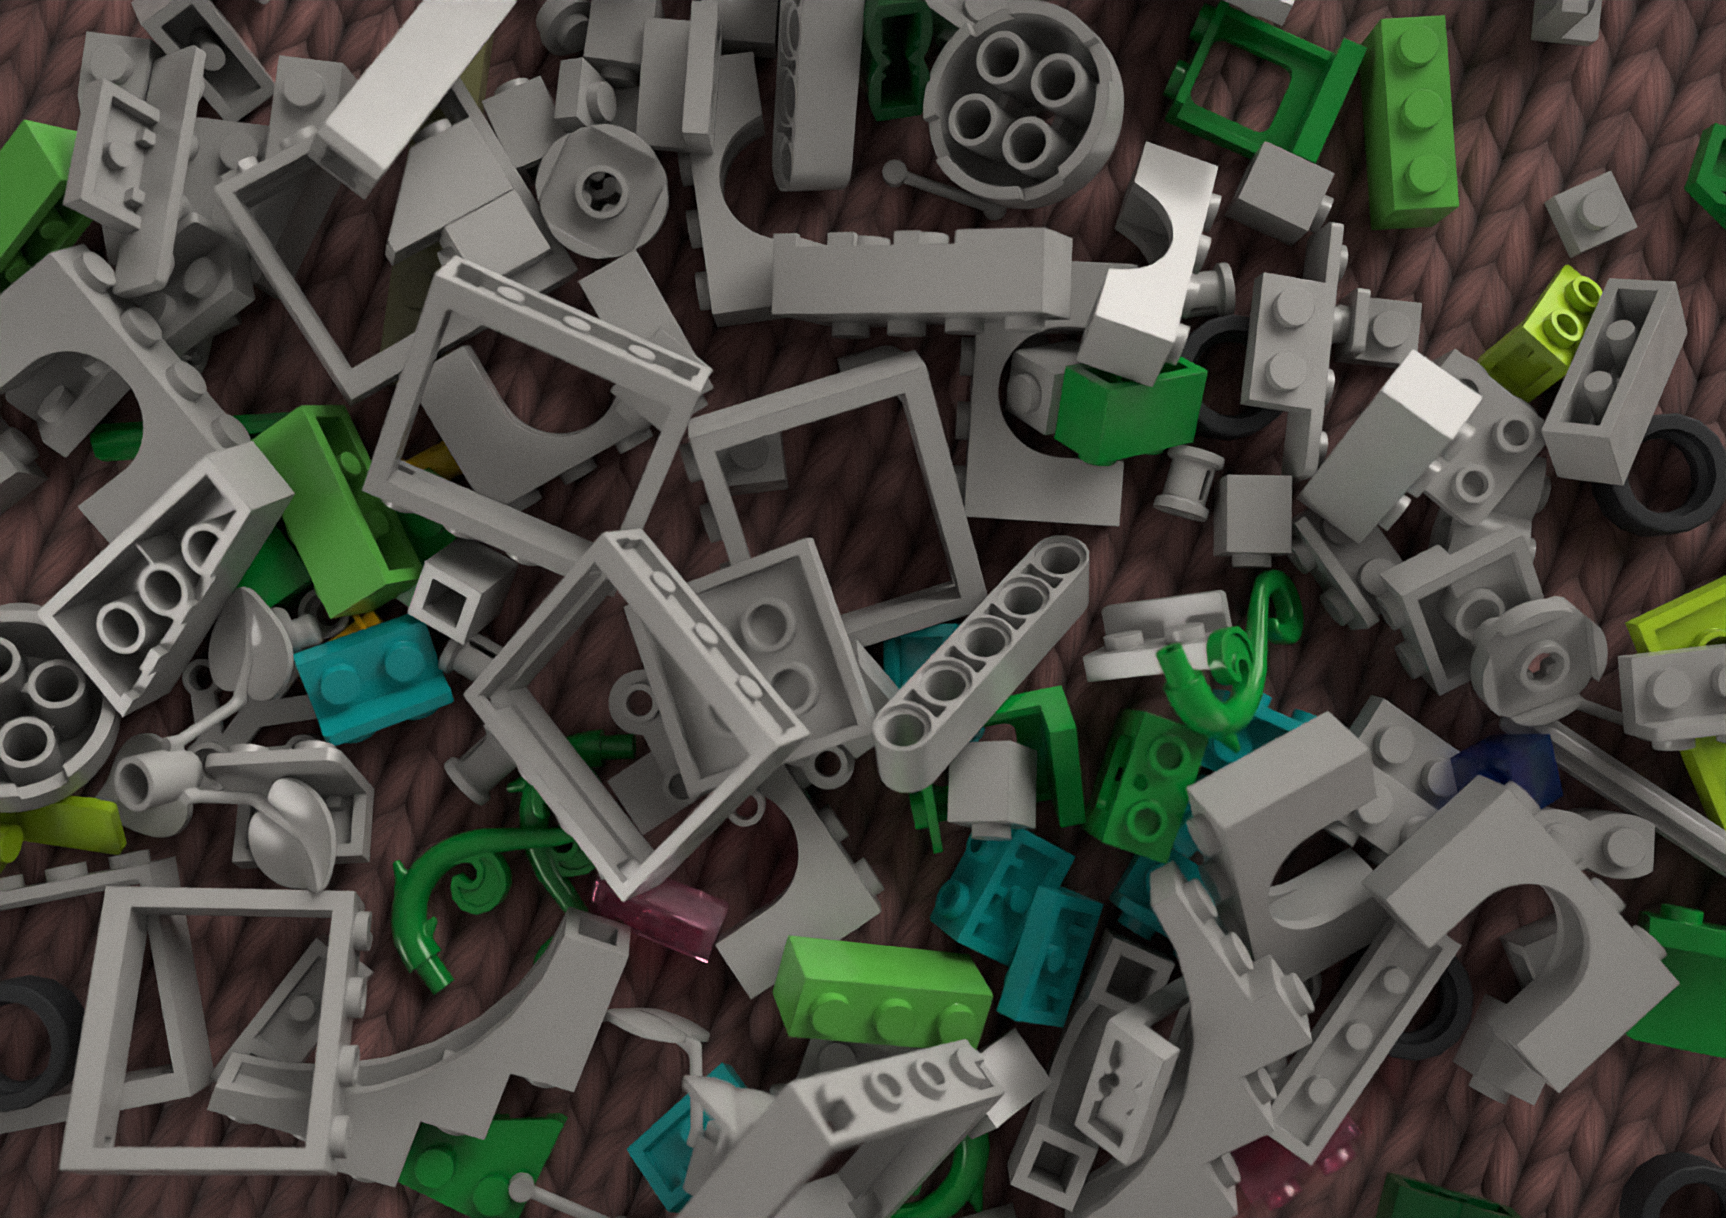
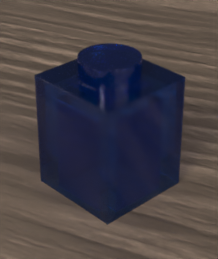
M1492 734L1450 757L1458 793L1479 774L1502 785H1506L1509 781L1516 783L1535 800L1540 809L1563 796L1550 734Z

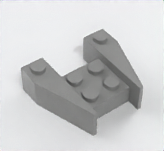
M86 31L77 93L80 112L86 84L103 77L146 102L153 63L156 59L167 54L151 39ZM279 55L269 126L196 117L193 131L195 147L188 160L183 189L185 205L178 222L190 213H198L239 236L218 205L213 187L223 182L220 176L238 167V161L254 156L260 163L281 152L280 143L293 132L310 125H314L319 130L358 81L344 63ZM325 169L249 209L293 278H295L342 183ZM102 225L109 265L116 268L122 234ZM248 251L253 285L274 299H280Z

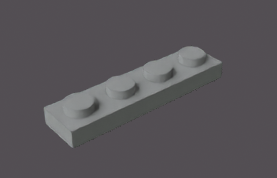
M1390 916L1312 1029L1311 1037L1313 1043L1297 1051L1274 1085L1277 1097L1270 1101L1275 1131L1267 1135L1312 1166L1462 945L1445 934L1429 949L1402 930Z

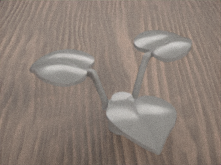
M245 586L238 587L228 597L216 620L208 651L212 679L219 688L225 691H234L231 700L178 735L162 738L154 733H142L129 738L119 750L110 774L95 798L111 801L117 805L122 826L138 833L158 838L171 837L181 833L192 818L193 804L251 805L259 810L251 818L248 829L251 855L257 866L266 876L279 885L290 889L309 890L317 894L322 892L330 881L337 851L334 823L331 813L321 796L308 784L292 777L275 781L269 791L268 798L257 792L199 790L198 787L203 780L201 761L193 752L184 750L186 744L243 708L247 704L249 696L259 702L276 699L288 686L292 676L294 654L292 643L283 624L255 591Z
M642 1007L607 1009L602 1022L609 1021L643 1038L676 1043L689 1055L690 1075H684L681 1085L690 1094L691 1128L686 1144L694 1149L683 1189L694 1196L789 1083L772 1084L769 1093L751 1088L741 1089L724 1080L702 1076V1045L700 1042H708L710 1033L703 1027L682 1016L660 1009ZM703 1110L713 1119L708 1121L706 1131L703 1130Z

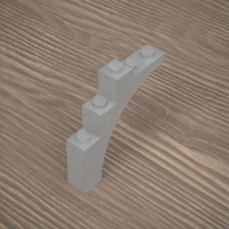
M1174 860L1150 873L1151 906L1177 952L1190 996V1014L1183 1055L1167 1094L1160 1105L1143 1156L1129 1166H1125L1113 1157L1105 1165L1088 1174L1073 1211L1065 1209V1218H1232L1238 1215L1235 1184L1239 1183L1241 1179L1238 1167L1230 1152L1275 1131L1270 1101L1276 1099L1277 1095L1264 1066L1313 1043L1307 1014L1314 1011V1006L1299 977L1294 972L1285 976L1270 954L1252 962L1240 938L1234 932L1224 935L1213 917L1217 916L1216 908L1203 884L1197 878L1188 882Z
M568 907L546 951L520 983L480 1017L434 1042L388 1057L361 1060L356 1086L346 1087L343 1115L352 1116L353 1132L352 1139H348L347 1158H338L337 1171L349 1174L352 1178L361 1182H377L396 1187L420 1122L437 1126L441 1131L450 1135H468L485 1140L510 1073L524 1077L529 1083L541 1088L558 1087L574 1092L628 959L631 926ZM232 1052L214 1088L207 1110L227 1115L238 1123L259 1124L291 1133L296 1138L306 1142L315 1063H285Z

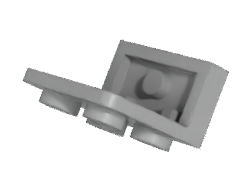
M1455 348L1431 362L1483 397L1466 421L1476 430L1450 463L1440 456L1435 459L1443 466L1423 493L1459 523L1470 527L1479 525L1486 519L1545 446L1546 443L1541 431L1545 421L1538 416L1530 404L1512 395L1491 378L1478 362L1463 355Z
M307 740L296 743L294 749L269 750L266 747L255 744H236L230 746L227 753H212L206 756L205 771L228 791L257 792L268 798L272 785L278 779L292 777L308 784L321 796L331 813L336 834L337 851L335 864L366 863L370 861L375 789L343 752L336 749L333 744L324 741ZM238 804L232 862L240 869L259 868L251 855L248 841V829L251 818L259 810L246 804Z

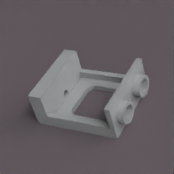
M1184 976L1179 977L1108 1020L1074 1126L1125 1166H1129L1143 1156L1165 1091L1169 1088L1183 1055L1190 1014V996ZM1179 1009L1169 1041L1149 1028Z

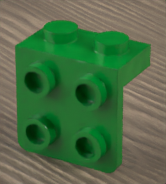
M1661 904L1660 914L1639 910L1637 926L1648 932L1664 948L1667 956L1661 962L1678 980L1679 984L1626 1032L1627 1036L1636 1041L1726 1059V926L1703 922V911L1682 906Z

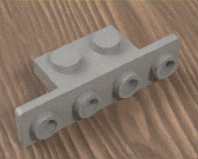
M195 45L170 53L154 61L146 102L104 77L87 83L85 87L63 205L122 234L115 270L116 284L112 287V293L124 299L164 289L174 268L175 260L172 253L178 219L185 205L183 189L188 160L195 147L193 136L198 102L205 88L203 73L207 54Z
M1329 222L1319 229L1316 234L1314 233L1308 238L1303 279L1265 272L1254 279L1240 404L1288 412L1281 475L1292 476V483L1294 484L1315 475L1324 463L1328 449V437L1326 432L1322 431L1324 407L1332 397L1335 384V375L1333 370L1329 369L1331 345L1339 334L1342 319L1341 310L1339 307H1336L1337 287L1344 276L1348 263V248L1346 245H1342L1344 224Z

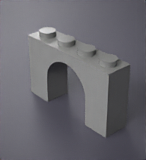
M84 244L49 253L0 294V395L21 387L64 351L87 354L105 362L116 370L131 387L140 405L143 418V438L140 449L135 459L124 471L77 506L111 544L205 455L249 442L250 436L245 427L233 416L225 414L210 396L201 374L187 362L181 361L162 338L161 328L156 320L145 310L136 307L130 298L124 299L112 293V287L116 284V280L111 266L102 257L90 252Z
M636 249L578 281L600 320L647 341L653 337L659 328H662L695 355ZM470 345L462 346L434 362L420 402L473 491L518 511H522L542 499L543 497L537 488L559 476L564 485H567L597 468L598 466L593 456L608 447L615 445L619 453L622 454L653 436L650 429L646 433L641 432L613 409L620 401L617 396L610 409L598 421L584 429L568 433H551L529 426L516 417L504 403ZM709 378L705 383L693 414L708 405L703 394L714 388Z
M1072 261L1070 320L1045 321V331L1038 333L1007 332L1004 330L1005 322L984 323V334L974 335V337H962L959 375L971 376L970 401L957 402L955 439L967 440L965 466L953 465L966 517L1103 526L1120 525L1124 461H1117L1111 466H1095L1085 463L1078 458L1052 457L1030 449L1020 442L1008 428L1001 413L998 388L1003 367L1014 350L1023 343L1038 336L1048 334L1083 335L1089 314L1108 270L1136 269L1138 265Z
M1327 711L1186 788L1193 818L1187 820V826L1191 837L1203 854L1205 863L1201 864L1198 870L1204 885L1214 898L1217 916L1213 917L1224 935L1234 932L1240 938L1252 962L1270 954L1285 976L1294 972L1304 982L1373 942L1390 915L1360 883L1373 869L1351 847L1288 882L1271 886L1272 880L1282 862L1303 840L1377 798L1370 749L1330 712Z
M652 751L607 781L642 835L686 807L674 805L665 798L662 791L664 775ZM787 763L779 766L758 789L765 797L769 798L783 810L793 826L798 842V865L796 872L787 887L777 897L720 934L715 944L750 999H753L775 984L788 935L839 941L882 912L881 903L876 895L885 889L876 873L864 857L856 863L853 862L841 844V841L849 837L844 825L829 804L820 810L817 808L805 789L812 783L806 778L804 770ZM681 773L676 774L671 783L674 793L680 797H689ZM716 788L703 792L700 797L715 791Z
M1478 774L1360 883L1402 930L1429 949L1480 902L1496 891L1519 884H1537L1542 886L1552 901L1557 917V939L1554 951L1542 972L1494 1015L1487 1024L1528 1070L1556 1092L1560 1093L1669 994L1679 982L1661 962L1667 956L1664 948L1641 927L1634 925L1631 928L1619 914L1625 908L1623 901L1602 881L1595 877L1589 880L1580 870L1577 864L1583 860V857L1576 847L1559 832L1553 829L1547 832L1534 817L1541 811L1535 800L1512 781L1502 785Z

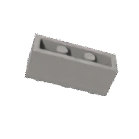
M1608 279L1541 430L1557 477L1624 485L1688 333L1676 282Z
M1412 349L1328 455L1322 466L1309 480L1296 499L1358 544L1364 540L1377 524L1388 531L1411 502V499L1404 494L1408 491L1418 498L1441 470L1443 465L1435 459L1440 456L1450 463L1474 434L1476 428L1466 421L1483 397Z

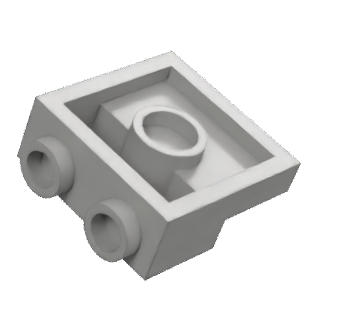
M1511 524L1451 555L1437 544L1380 573L1379 575L1386 591L1375 597L1377 606L1390 628L1394 631L1400 628L1405 641L1395 645L1394 648L1404 670L1413 680L1421 676L1439 696L1471 681V660L1476 650L1473 644V635L1483 621L1493 617H1500L1508 610L1522 603L1544 599L1524 535Z
M1371 695L1349 731L1370 749L1377 798L1322 829L1351 847L1354 846L1357 839L1372 848L1367 859L1376 866H1379L1466 786L1477 769L1478 764L1386 699Z

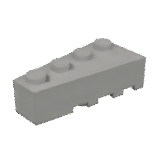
M1045 227L956 229L955 243H949V236L943 233L920 230L894 231V245H890V239L877 236H858L855 232H828L827 245L800 238V235L797 233L773 234L772 314L832 327L831 337L867 339L870 338V328L887 327V335L922 337L926 336V325H945L944 332L947 334L979 335L984 334V323L1005 322L1004 330L1007 332L1038 333L1045 331V321L1070 320L1072 238Z
M253 441L207 454L38 610L36 614L120 715L124 717L171 692L219 616L228 597L236 589L295 493Z

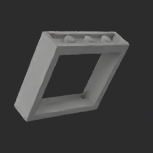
M459 77L435 110L441 108L452 126L471 117L512 187L516 190L551 249L542 261L510 278L514 282L547 295L568 283L576 274L578 268L565 247L550 232L538 203ZM310 125L287 136L280 143L282 151L259 163L254 156L238 161V167L220 176L223 182L213 188L218 205L351 408L400 379L415 333L351 368L249 209L324 169L308 157L315 134L318 131L314 125ZM452 311L436 358L490 327Z
M454 255L434 275L362 491L381 498L382 502L393 510L402 513H416L444 525L448 532L459 538L467 540L477 539L506 551L507 555L518 563L528 566L539 565L562 576H566L593 545V542L401 460L451 312L454 311L671 407L620 531L638 528L643 530L711 369ZM616 587L608 595L614 597L617 591Z
M916 350L691 418L687 425L690 442L679 445L690 482L694 483L700 480L704 482L710 502L699 505L710 542L714 543L721 540L724 542L730 561L719 564L720 570L751 559V555L716 451L900 395L952 581L840 615L850 643L857 639L863 647L969 615L988 596L927 368Z
M642 528L602 533L463 694L485 723L484 727L497 738L517 764L521 776L534 786L557 816L561 828L574 838L597 868L601 880L605 879L622 902L659 886L811 735ZM614 587H616L750 753L655 851L527 689L529 683Z
M145 849L108 857L110 869L88 873L86 861L45 869L46 882L25 885L23 874L0 878V911L105 891L106 886L125 887L140 884V887L181 888L176 857L151 861L150 851ZM148 914L147 928L172 1063L126 1072L120 1110L191 1097L214 1082L209 1078L214 1068L186 915ZM73 1083L66 1085L53 1095L31 1107L0 1112V1134L67 1121Z
M106 886L59 1170L79 1175H337L338 1158H347L348 1139H352L353 1132L352 1116L343 1115L346 1087L356 1086L360 1067L359 1046L351 1045L353 1018H363L367 999L366 978L358 977L360 951H370L373 934L370 932L372 912L365 911V905L355 891L323 890L316 894L309 890ZM148 914L331 918L305 1148L114 1147L147 938Z
M967 1039L790 1082L676 1218H891L1006 1092L984 1064L985 1057L974 1049ZM829 1119L837 1132L832 1133L824 1120ZM864 1142L838 1173L806 1183L832 1152Z

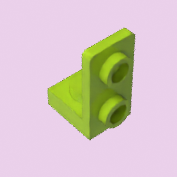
M1565 265L1554 275L1525 319L1483 353L1477 362L1487 371L1491 378L1512 395L1521 398L1527 403L1531 402L1567 374L1603 293L1601 288L1592 279L1580 275L1570 265Z
M70 795L63 800L39 809L25 812L0 813V874L8 863L13 862L17 858L23 841L120 855L127 844L118 807L111 801Z

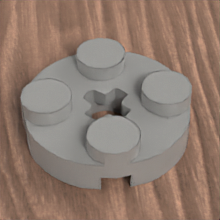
M610 124L590 125L591 127L579 128L573 133L569 132L557 139L545 153L540 163L535 188L537 200L540 202L541 214L546 220V225L552 235L571 251L596 259L622 257L648 244L660 230L669 206L667 173L653 149L633 132ZM606 173L616 178L614 189L621 194V199L617 206L606 204L602 211L598 212L591 207L593 196L585 191L586 184L590 178L601 182Z
M1553 596L1546 599L1528 601L1508 610L1500 617H1493L1483 621L1477 627L1473 635V644L1476 650L1471 660V682L1478 697L1498 716L1510 717L1516 724L1524 726L1548 724L1567 716L1586 700L1579 693L1587 686L1591 676L1596 681H1600L1608 658L1606 638L1599 626L1564 597ZM1542 653H1550V656L1541 660L1539 671L1532 673L1528 669L1530 662L1536 656Z

